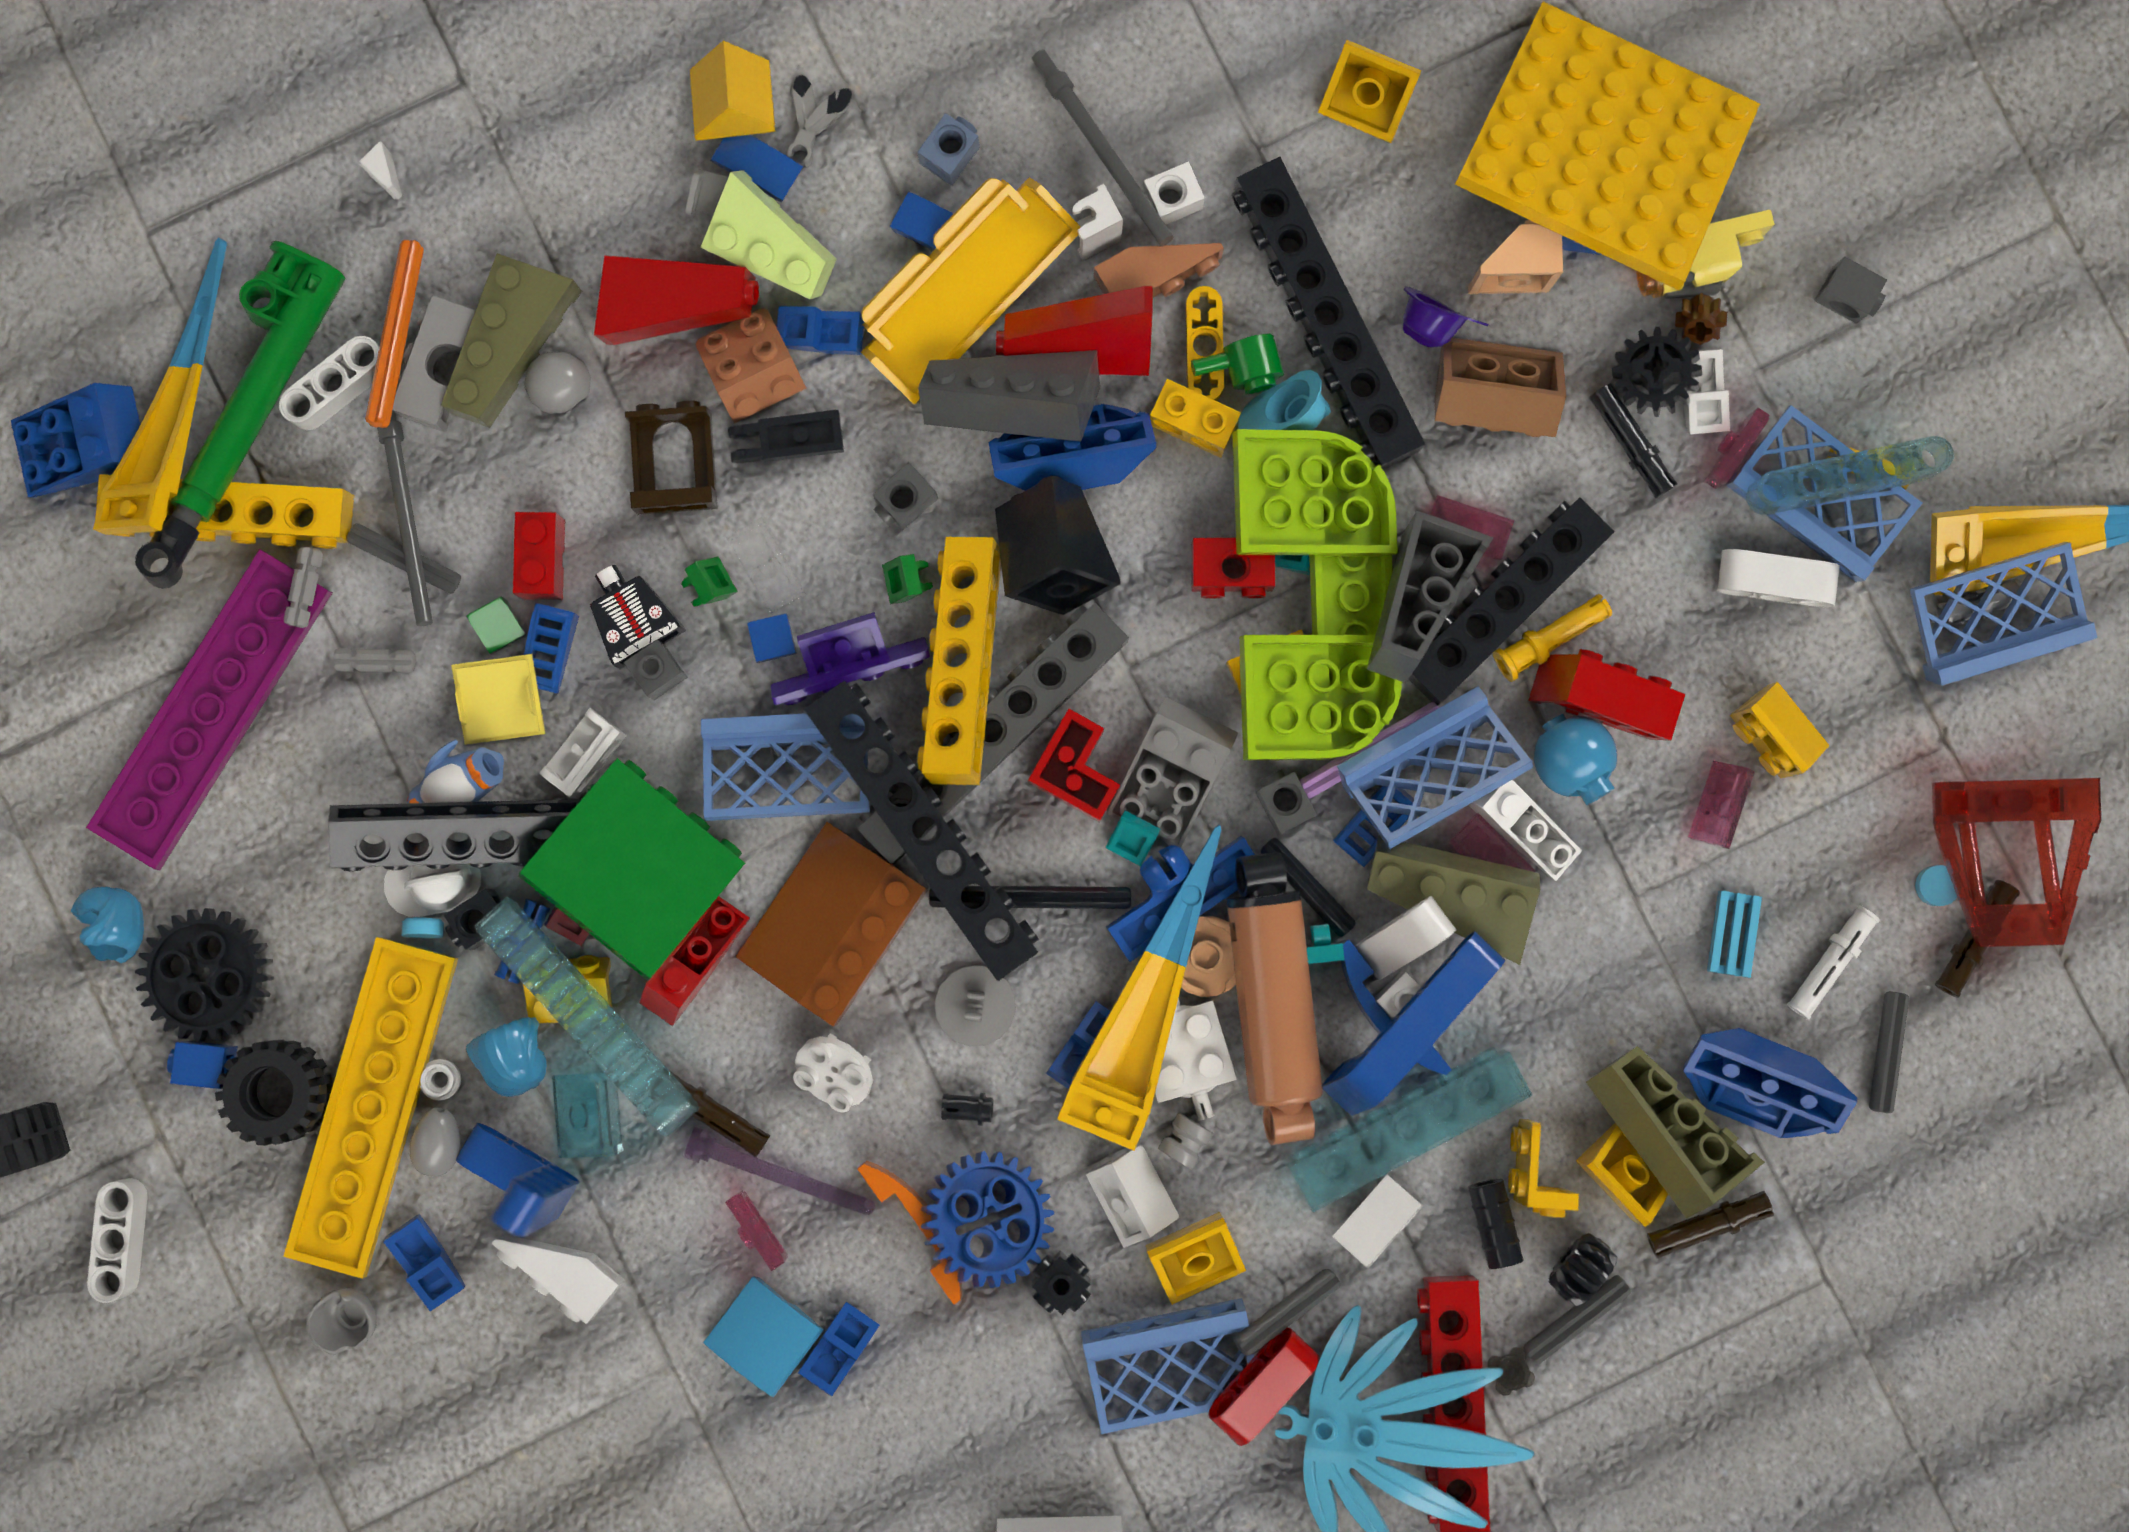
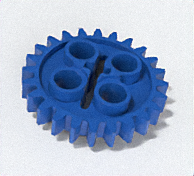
M986 1151L976 1153L975 1162L970 1155L960 1157L961 1167L955 1162L946 1165L950 1177L944 1174L934 1177L940 1189L932 1188L926 1191V1194L934 1200V1203L921 1208V1211L932 1215L931 1221L921 1224L922 1229L933 1231V1236L924 1242L925 1246L937 1244L939 1250L934 1254L933 1261L946 1258L948 1262L943 1272L948 1274L959 1269V1283L967 1282L972 1276L973 1287L975 1288L983 1287L986 1278L990 1288L1000 1287L1001 1277L1007 1285L1016 1282L1015 1272L1021 1277L1030 1274L1026 1262L1033 1265L1042 1262L1035 1251L1049 1249L1050 1247L1042 1239V1234L1054 1232V1228L1044 1224V1218L1054 1215V1211L1043 1209L1042 1203L1046 1202L1051 1196L1050 1194L1038 1195L1036 1190L1040 1187L1043 1180L1038 1179L1030 1182L1027 1179L1032 1169L1030 1166L1024 1167L1019 1171L1016 1170L1018 1164L1017 1157L1009 1158L1005 1164H1003L1002 1152L994 1153L990 1161ZM996 1182L1000 1183L1005 1189L1006 1197L1003 1203L996 1201L993 1196L992 1189ZM959 1196L966 1199L969 1204V1213L966 1218L961 1217L955 1208V1203ZM1015 1204L1020 1206V1210L1017 1213L992 1221L988 1225L974 1228L964 1234H956L955 1230L959 1226L984 1218L988 1214L1004 1210ZM1010 1221L1017 1224L1020 1230V1237L1016 1243L1010 1240L1007 1235V1226ZM973 1236L980 1238L983 1243L984 1249L980 1257L973 1255L970 1250V1240Z

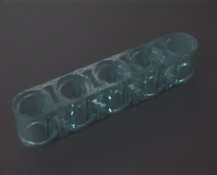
M1930 436L1772 470L1762 475L1748 487L1746 501L1755 513L1770 515L1929 480L1945 471L1953 462L1954 450L1945 438ZM1923 450L1932 454L1935 460L1934 467L1924 462L1922 458ZM1883 459H1887L1894 464L1895 476L1888 474L1884 470L1882 465ZM1843 467L1849 468L1854 472L1856 476L1855 484L1848 483L1845 480ZM1803 476L1811 477L1817 485L1816 493L1809 492L1804 487ZM1764 484L1770 485L1776 490V502L1770 501L1765 497L1763 493Z

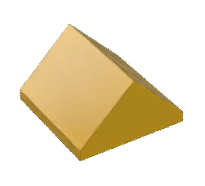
M723 40L690 69L694 137L696 141L776 132L769 60Z
M1346 40L1318 113L1392 143L1422 70Z
M1616 1123L1576 1160L1632 1221L1644 1227L1651 1224L1669 1195Z
M1220 1212L1145 1245L1147 1254L1171 1305L1246 1271Z

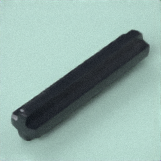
M1278 838L1270 839L1261 848V854L1281 853L1285 862L1287 882L1296 891H1300L1301 897L1329 924V927L1338 936L1343 937L1354 928L1355 920Z

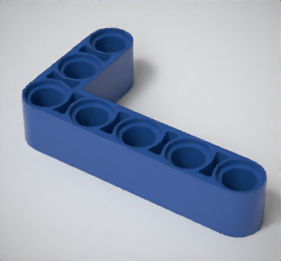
M1473 931L1455 948L1364 1052L1339 1065L1324 1081L1322 1089L1350 1116L1376 1107L1390 1094L1504 964L1505 959L1478 933Z
M476 1123L456 1158V1161L461 1166L505 1191L491 1216V1220L508 1232L521 1237H525L559 1219L580 1182L575 1176L495 1129L481 1123Z

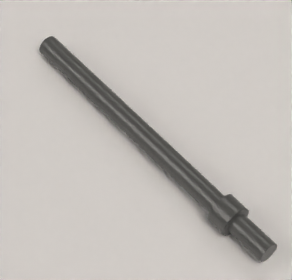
M1045 50L1036 52L1032 57V61L1046 79L1045 87L1055 100L1061 101L1159 245L1165 246L1170 243L1174 236L1073 92L1074 84L1064 71L1058 70Z
M392 411L389 426L387 428H377L380 443L385 446L416 625L428 626L433 623L401 447V442L404 440L402 423L397 421L396 413Z

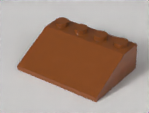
M826 822L736 955V958L797 1003L831 1026H836L928 889L829 822Z

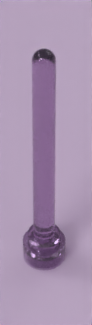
M696 1126L692 1131L683 1158L699 1163L700 1160L709 1162L710 1159L864 1215H870L875 1210V1203L871 1199L716 1143L717 1139L710 1136L711 1132Z

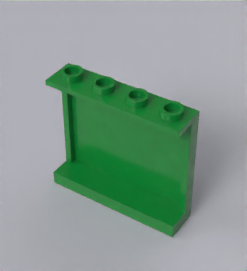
M617 758L519 872L518 877L645 980H649L745 865V862L739 858L742 852L733 843L725 838L719 842L707 832L710 826L700 816L693 812L687 816L675 806L679 801L672 793L662 786L655 789L644 780L647 775L638 765L631 760L623 763Z

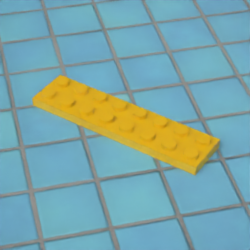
M383 937L375 938L283 1257L361 1279L367 1277L420 1094L421 1075L427 1063H429L459 958Z

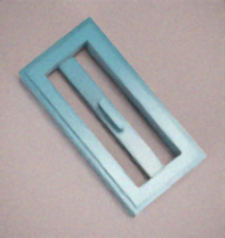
M1722 890L1718 891L1707 966L1708 972L1751 978L1762 897ZM1728 901H1734L1726 966L1719 964ZM1747 903L1749 905L1740 968H1736L1744 904Z

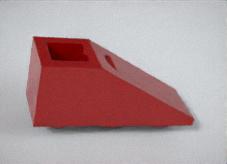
M718 896L646 983L639 1003L673 1026L699 993L748 923L750 917Z

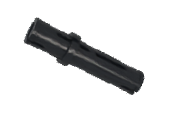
M1609 383L1589 397L1590 401L1598 409L1607 426L1631 460L1628 464L1632 470L1637 469L1655 499L1674 488L1678 483L1659 457L1660 450L1656 445L1652 446L1645 437L1641 428L1619 398L1613 385Z

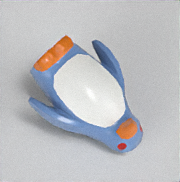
M456 739L442 746L431 757L425 769L423 780L419 785L412 788L407 797V803L478 802L502 781L503 756L499 752L480 747L450 757L449 753L458 743Z

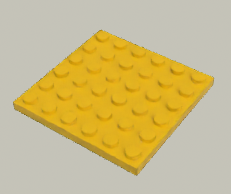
M1543 1L1455 185L1679 291L1687 279L1760 103Z

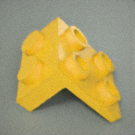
M1519 1119L1518 1127H1512L1510 1137L1511 1151L1516 1152L1515 1168H1510L1508 1173V1192L1514 1193L1513 1201L1526 1207H1533L1532 1212L1540 1213L1541 1216L1565 1218L1566 1210L1578 1211V1193L1565 1188L1537 1186L1541 1124L1529 1119Z

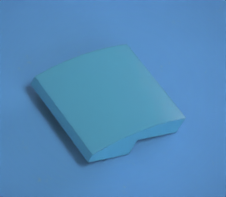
M753 1276L703 1343L747 1380L769 1396L774 1397L824 1329L795 1304L788 1303L761 1278Z

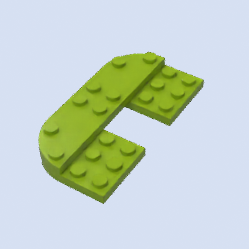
M1237 429L1232 432L1236 555H1309L1312 635H1242L1239 637L1243 760H1327L1352 754L1372 743L1383 727L1390 723L1397 709L1402 689V681L1367 670L1392 575V555L1398 553L1396 505L1390 482L1379 464L1375 466L1369 457L1361 451L1362 446L1339 434L1317 430Z

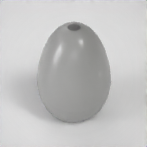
M434 1108L429 1110L420 1119L413 1132L410 1142V1159L412 1165L419 1173L426 1176H441L450 1171L456 1163V1158L460 1152V1133L456 1119L450 1111L445 1108Z

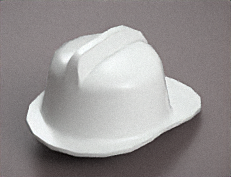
M451 864L443 869H432L426 865L408 866L402 870H388L384 878V893L388 903L396 912L408 917H424L449 912L476 895L481 886L480 868L472 867L469 864Z

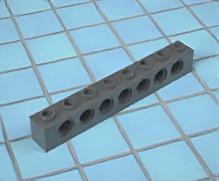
M1096 603L1089 609L1084 605L1080 606L1066 620L1070 625L1069 628L1059 637L1055 633L1048 636L1037 647L1036 650L1040 655L1030 665L1023 661L1007 676L1011 681L1008 686L1000 693L996 689L989 692L986 722H998L1003 728V733L996 742L989 743L984 741L980 783L1128 643L1129 637ZM1082 637L1088 640L1091 645L1090 653L1083 658L1072 656L1067 648L1072 639ZM1053 665L1060 669L1062 678L1059 683L1054 686H1046L1040 682L1038 674L1044 666ZM1017 693L1027 694L1033 702L1031 709L1025 714L1012 712L1009 708V701L1013 695ZM959 732L949 733L952 739L944 746L953 745L958 740ZM920 770L913 775L921 787L926 777ZM895 783L889 789L893 794L889 800L895 806L907 805L912 799V789L906 783ZM943 784V791L938 797L943 805L937 809L942 818L952 811L978 785ZM871 805L870 812L860 815L859 819L863 823L857 829L894 866L906 852ZM919 817L912 826L914 836L921 840L936 826V823L930 817Z

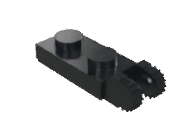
M839 410L758 419L757 423L736 425L728 428V437L733 439H745L760 435L761 447L738 449L730 453L731 462L750 463L760 460L769 462L844 452Z

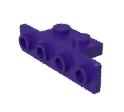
M875 612L798 635L797 642L808 673L771 684V697L774 705L784 703V705H794L804 701L807 695L820 691L827 693L844 680L846 683L862 679V681H872L883 676L885 671L894 668L911 669L923 663L924 659L930 657L926 638L922 637L886 648Z

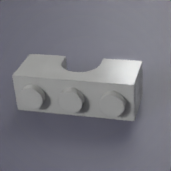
M433 295L429 304L422 307L417 320V326L420 329L416 340L408 345L404 354L403 364L406 367L401 381L398 380L392 410L401 418L446 433L452 414L443 408L441 403L448 386L436 381L435 368L443 356L461 352L476 310Z

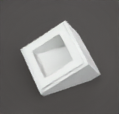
M378 142L359 161L361 163L360 166L394 200H399L402 197L392 155L382 142Z

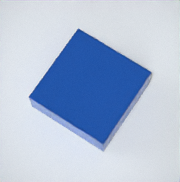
M787 613L747 622L757 663L797 654Z

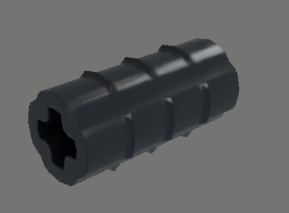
M1502 1178L1491 1179L1468 1186L1477 1228L1482 1241V1248L1489 1269L1505 1268L1523 1262L1519 1244L1520 1240L1517 1236L1515 1220L1512 1216L1509 1204L1510 1199L1507 1196L1504 1180Z

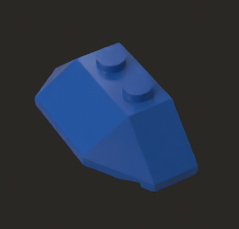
M1108 404L1094 405L1081 442L1003 433L1000 438H994L988 442L995 478L1024 491L1038 484L1041 479L1051 475L1081 486L1082 490L1118 484L1156 449V440L1149 413L1141 411L1135 413L1129 409Z
M1741 1028L1701 1035L1683 1066L1686 1077L1689 1078L1695 1093L1706 1109L1778 1138L1811 1136L1826 1132V1134L1839 1133L1858 1102L1857 1097L1816 1058Z

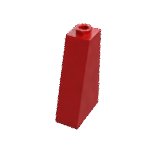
M604 255L594 335L606 345H618L751 317L752 305H756L759 299V283L746 267Z
M1141 286L1005 314L1004 331H996V355L1013 356L1097 350L1099 375L1149 376L1153 286Z

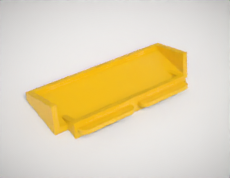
M1030 177L1017 190L1003 179L1001 181L996 178L987 179L934 234L933 243L936 249L929 256L924 253L915 254L862 309L861 318L864 321L862 326L874 339L861 353L915 405L920 400L918 387L929 361L959 359L1079 235L1078 229L1081 228L1080 225L1040 183Z

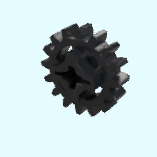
M1660 326L1655 327L1653 336L1647 337L1646 333L1640 330L1638 331V342L1634 343L1630 339L1624 341L1627 353L1616 352L1615 354L1616 362L1621 365L1612 368L1613 378L1621 379L1614 384L1615 391L1617 393L1626 392L1623 397L1625 406L1637 402L1638 414L1642 415L1647 407L1652 408L1654 417H1659L1661 407H1667L1671 414L1676 413L1675 402L1679 400L1681 403L1688 405L1690 397L1687 391L1698 392L1699 382L1694 379L1702 376V366L1694 364L1700 360L1699 351H1688L1691 347V339L1689 337L1678 342L1677 330L1672 329L1667 336H1662ZM1665 349L1674 352L1680 358H1672ZM1649 350L1641 359H1636L1640 354ZM1659 359L1662 370L1658 377V384L1655 385L1652 373L1654 367H1656V360ZM1674 384H1679L1674 390L1665 394ZM1634 385H1642L1649 392V395L1639 391Z

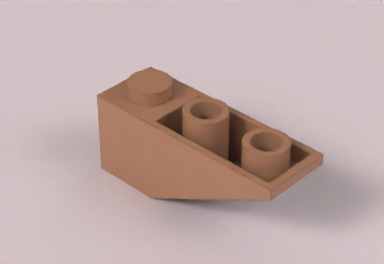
M1221 243L1128 247L1095 266L1094 279L1103 294L1141 286H1153V298L1161 293L1164 297H1167L1184 287V280L1197 273L1199 277H1202L1215 270L1220 265L1218 260L1222 259L1224 247Z

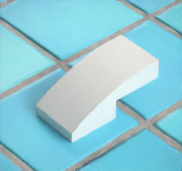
M1723 349L1699 350L1700 360L1694 363L1702 366V376L1694 378L1699 382L1698 392L1688 390L1690 403L1688 405L1683 404L1688 434L1730 431L1729 390H1724Z

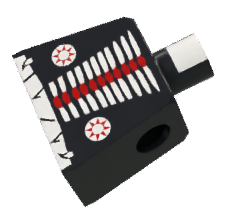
M617 565L609 566L595 575L605 595L593 601L590 607L609 660L613 666L621 669L626 666L624 664L626 660L658 639L664 644L686 631L681 622L641 576L626 582Z

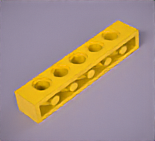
M99 474L96 514L102 490L111 475ZM180 479L178 488H181L183 479ZM231 482L220 503L215 505L216 510L209 522L200 521L196 529L200 534L196 541L215 542L216 535L231 536V542L241 544H256V538H270L271 544L278 546L294 547L297 540L312 541V547L336 549L337 543H348L347 535L352 528L354 495L342 488ZM171 500L167 505V515H172L176 508L171 503ZM231 504L232 514L230 518L220 522L218 518L219 510L224 505ZM267 506H271L273 509L271 520L266 524L260 525L258 520L260 511ZM312 508L314 514L312 522L305 527H300V514L304 510ZM150 532L149 536L153 537L155 532ZM135 533L115 534V536L135 537Z
M945 537L944 551L939 552L937 561L938 572L942 575L941 586L934 593V611L938 614L937 626L932 628L930 632L931 652H934L933 665L928 667L926 671V689L930 692L929 705L924 706L921 718L922 728L926 731L925 744L919 747L917 762L919 770L922 771V774L931 784L980 785L1001 569L1000 550L993 537ZM974 577V581L970 586L963 589L958 588L964 578ZM971 615L969 622L965 626L954 627L959 617ZM967 654L963 664L951 667V661L955 656ZM963 693V697L957 705L947 706V701L951 695ZM959 732L958 740L953 745L943 746V740L949 733Z

